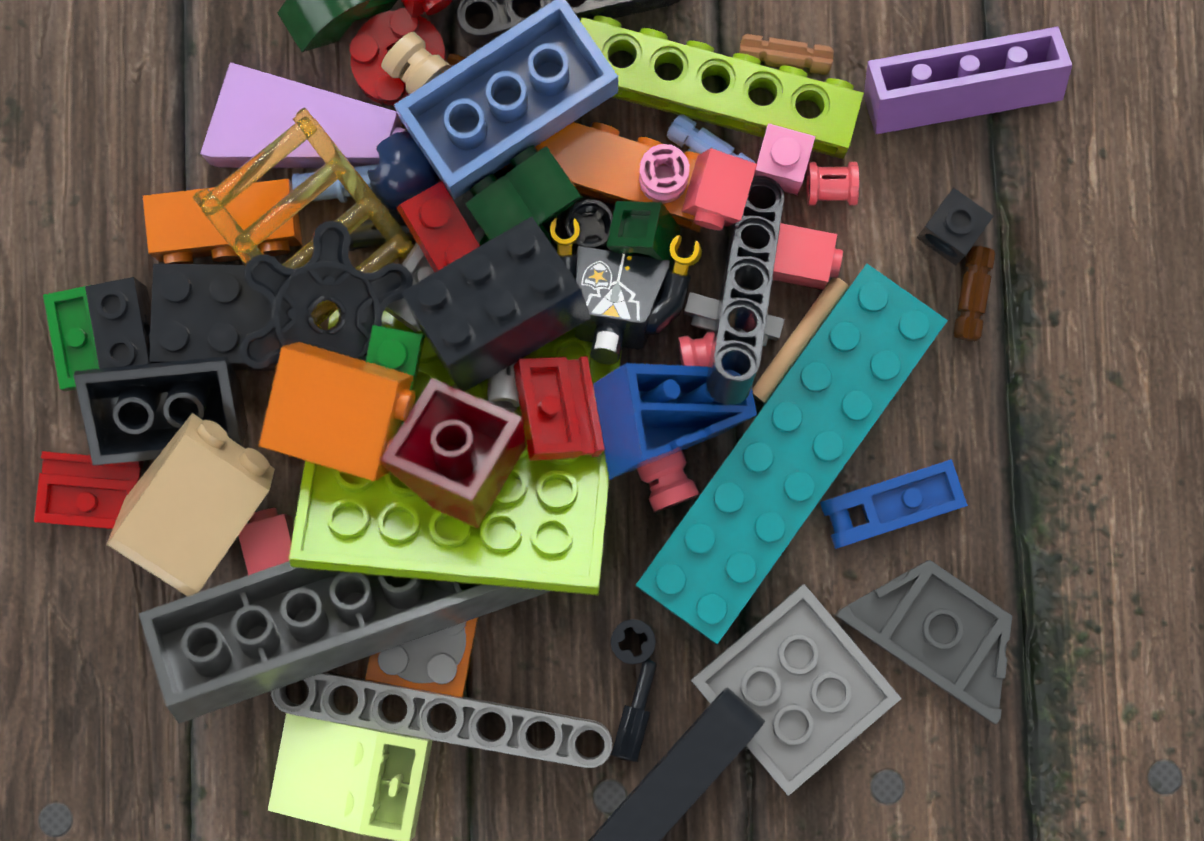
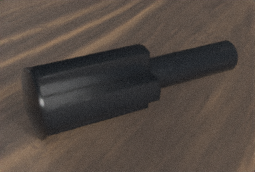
M645 660L642 662L631 706H624L613 750L610 753L618 759L628 762H639L638 757L651 713L645 711L657 667L654 661Z

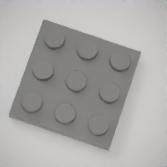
M802 584L691 679L710 704L728 687L765 720L761 729L746 747L788 796L902 699L805 584Z

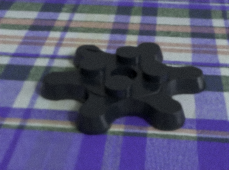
M325 221L314 230L312 237L313 253L310 260L302 267L287 268L269 255L252 257L244 268L245 281L251 289L267 297L271 304L272 314L270 321L265 327L251 332L243 338L239 350L242 360L252 368L263 369L279 360L282 347L302 342L366 361L373 325L382 327L381 318L385 308L390 303L404 298L401 292L413 284L410 271L405 266L397 263L386 264L372 273L358 271L349 259L350 233L343 224L336 221ZM328 300L337 306L339 319L335 326L323 330L315 325L311 314L317 304Z

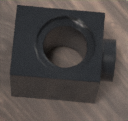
M953 187L917 236V239L956 266L966 256L994 216Z

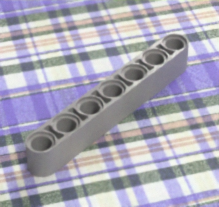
M323 672L303 679L308 685L309 695L307 700L301 705L294 704L288 699L286 686L271 691V697L275 706L281 711L292 715L578 767L595 768L600 766L609 758L612 751V737L609 730L602 723L595 720L474 698L457 697L336 673ZM346 685L351 687L358 696L357 707L352 713H343L335 706L334 695L340 686ZM390 694L401 696L407 704V714L401 722H392L383 714L382 704L384 699ZM438 703L448 704L455 710L456 723L449 731H441L431 722V711ZM487 712L499 714L506 723L504 735L497 740L485 738L479 730L480 718ZM544 721L553 727L555 740L551 746L537 748L529 742L527 730L532 723ZM594 730L603 737L605 746L599 755L586 757L578 752L576 738L581 732Z

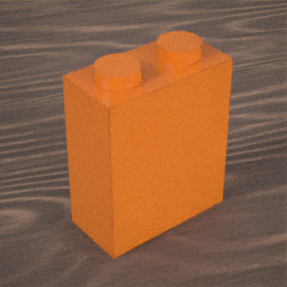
M302 342L284 346L281 349L259 446L376 481L390 472L381 464L380 459L399 431L402 420L405 421L414 407L415 392L410 390L413 375Z

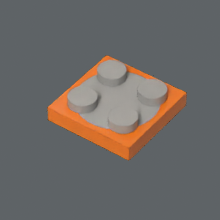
M478 617L371 655L365 680L464 697Z

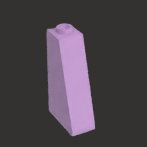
M230 62L200 154L210 165L216 167L334 168L335 164H341L343 168L379 164V154L376 150L377 145L396 132H406V129L401 128L402 122L396 111Z

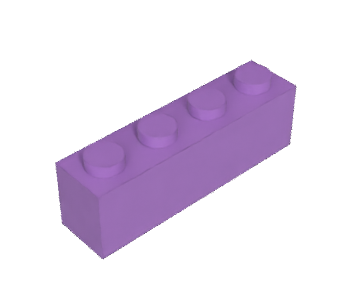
M1057 26L870 60L867 63L864 99L875 134L1061 101L1065 95L1072 62Z

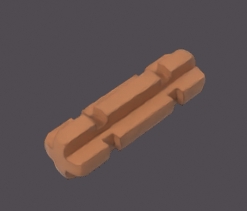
M751 34L743 35L739 53L751 55L760 61H765V66L778 68L780 66H792L801 70L806 67L810 68V73L823 75L829 74L834 56L833 48L830 46L815 44L814 48H807V43L771 37H769V41H762V36Z

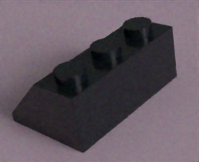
M227 356L80 370L74 373L93 465L156 459L192 413L203 421L211 420L225 430L230 439L243 447L248 424L240 380Z

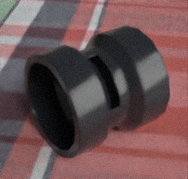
M584 200L575 204L566 217L568 239L574 234V218L579 223L580 228L579 237L572 244V248L576 252L578 246L607 250L613 218L611 210L604 203L597 200Z

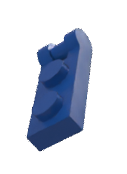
M952 459L820 502L824 516L829 515L835 534L831 535L835 549L968 506ZM861 505L867 523L853 527L848 509Z

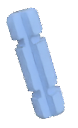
M680 114L676 117L668 129V139L680 147L687 145L690 147L688 150L690 152L701 154L712 148L755 163L754 160L742 152L739 155L733 153L734 147L704 127L701 130L695 128L697 123L685 115Z

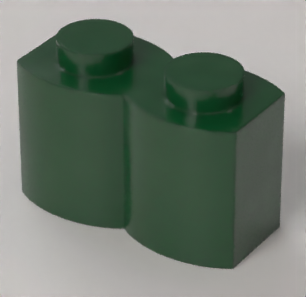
M532 145L510 161L514 169L505 176L497 179L494 174H491L475 184L469 190L473 198L466 202L465 205L488 238L492 240L531 216L538 226L542 227L583 197L550 149L546 146L538 151Z

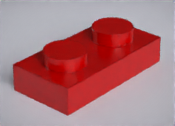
M442 181L397 207L434 273L480 247Z

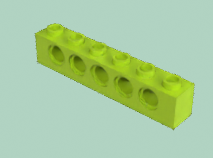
M594 16L593 20L581 17L580 22L618 76V93L612 97L677 115L682 114L688 118L763 138L769 123L813 135L815 140L812 151L844 159L850 146L864 94L863 92L853 90L854 86L851 83L835 78H828L826 82L807 78L805 71L792 66H780L779 70L762 66L758 58L743 53H735L732 57L714 53L712 46L699 41H687L686 45L669 41L666 34L654 29L642 28L640 32L621 28L620 22L605 16ZM627 51L634 56L635 61L629 67L618 68L610 63L609 57L614 52ZM672 63L681 70L682 74L675 80L667 81L661 79L655 70L661 64ZM717 75L726 81L728 88L721 93H711L703 87L702 81L708 76ZM755 88H765L772 93L774 101L767 106H759L751 101L748 93ZM802 100H810L818 105L820 115L812 119L804 118L797 112L795 105Z

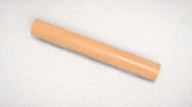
M832 278L752 388L753 396L756 400L763 404L767 402L848 290L849 286L840 278Z

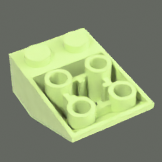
M286 713L268 811L358 834L396 841H411L416 833L433 740Z

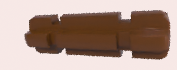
M972 246L967 253L965 267L969 269L963 275L957 310L961 315L956 318L953 333L954 337L960 340L977 341L982 335L984 321L980 320V317L986 312L992 277L988 275V271L993 269L995 251L991 248Z

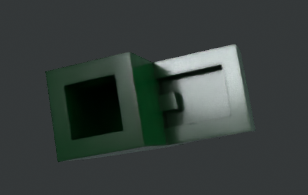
M286 0L277 14L300 51L306 52L338 42L355 20L389 11L398 0Z

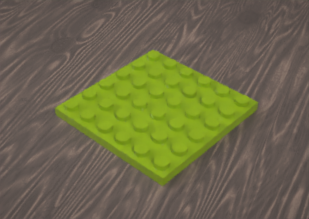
M333 302L328 329L335 326L339 319V310ZM383 311L381 318L382 327L423 334L421 330L414 332L388 312ZM575 328L523 359L567 357V360L579 359L580 356H588L592 383H595L620 367L621 353L619 361L615 364L608 365L594 361L590 356L592 342L576 338ZM426 338L424 339L414 391L415 403L431 378L457 388ZM488 379L469 389L466 393L487 401ZM519 405V407H517V410L513 411L512 413L522 417ZM526 445L521 457L478 528L433 509L391 472L376 481H372L305 460L289 554L291 567L598 595L609 488L605 451L599 457L579 455L578 458L529 461Z

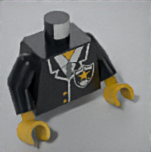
M555 218L550 226L551 238L557 244L558 255L581 287L591 319L575 327V337L582 341L592 342L590 356L594 361L608 365L617 363L622 347L636 350L644 348L649 335L659 334L680 315L691 280V275L687 274L689 266L696 264L702 254L701 246L697 240L694 252L689 258H680L678 256V248L682 237L678 235L672 240L670 253L675 260L673 269H669V260L662 261L650 257L622 254L578 246L576 255L572 253V244L579 237V223L574 218V234L569 239H561L555 232Z

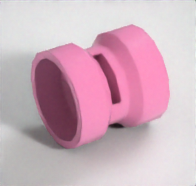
M660 144L650 148L640 162L639 184L642 192L648 199L662 203L675 201L684 193L689 177V163L686 155L679 148L668 144Z

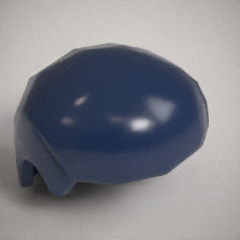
M396 132L381 141L376 148L379 154V164L376 169L367 171L371 181L373 197L389 210H397L400 204L436 185L439 180L438 175L409 132Z

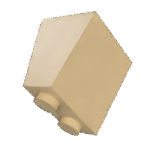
M192 413L125 497L107 545L186 596L199 593L269 492L275 468L270 466L268 460L257 450L252 448L245 449L230 439L225 430L211 420L203 421Z

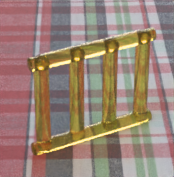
M306 108L300 109L296 116L292 118L295 122L294 125L212 191L207 187L204 190L198 191L193 196V199L205 216L245 265L252 257L263 255L257 247L261 242L337 180L341 182L353 197L356 204L335 221L343 224L351 234L366 220L370 219L387 241L356 267L358 271L372 273L386 264L393 263L399 257L404 260L414 247L407 234ZM308 140L326 164L248 228L243 230L225 206ZM311 240L282 265L287 268H298L305 265L312 256L313 241ZM328 300L322 301L314 308L311 316L319 329H322L320 324L338 310L333 302Z

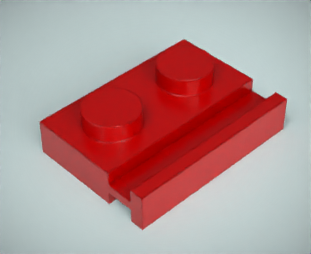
M580 356L579 359L567 360V357L518 359L513 369L529 461L578 458L579 455L599 457L605 448L588 356Z
M42 451L41 459H43L42 472L39 473L34 522L113 529L125 497L140 480L144 461L93 465L91 455Z

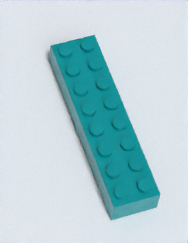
M866 263L635 586L714 644H718L948 320Z

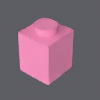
M768 123L756 163L754 177L765 176L780 184L784 192L798 195L804 180L815 136Z

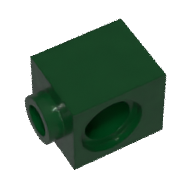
M616 201L607 247L611 252L650 257L662 261L669 260V269H672L674 259L670 253V244L680 234L681 228L662 202Z

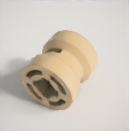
M410 32L399 39L386 54L381 64L382 69L392 78H400L406 84V91L409 94L450 69V65L440 55H431L426 50L425 41L415 32Z

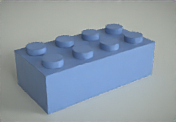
M554 0L400 100L394 106L401 122L455 200L485 177L498 172L510 164V161L528 147L532 145L536 147L618 93V76L567 1Z

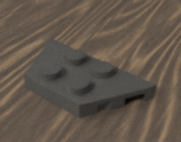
M926 560L839 609L835 614V617L992 724L997 725L1001 719L1002 709H999L1002 681L1006 676L1007 642L1010 640L1012 615L931 560Z

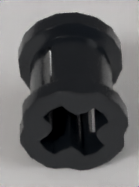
M635 619L626 620L617 625L611 637L612 651L618 659L628 664H638L647 660L653 653L656 643L650 626L643 621ZM632 627L636 634L644 632L647 637V641L641 644L642 653L633 656L629 649L621 651L618 642L625 639L623 630Z

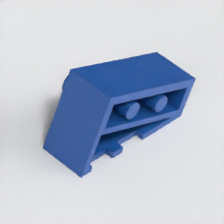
M625 363L593 383L609 480L721 435L755 417L757 412L752 388L749 396L742 403L724 405L713 399L707 390L708 367ZM724 370L730 375L741 376L735 371Z

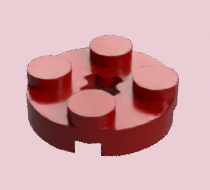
M406 8L383 12L368 20L350 43L352 73L360 89L372 101L380 104L394 105L410 95L406 91V84L400 78H392L381 67L386 54L404 35L415 32L425 41L426 50L431 55H440L446 61V49L442 37L435 26L426 18L419 15L411 18Z

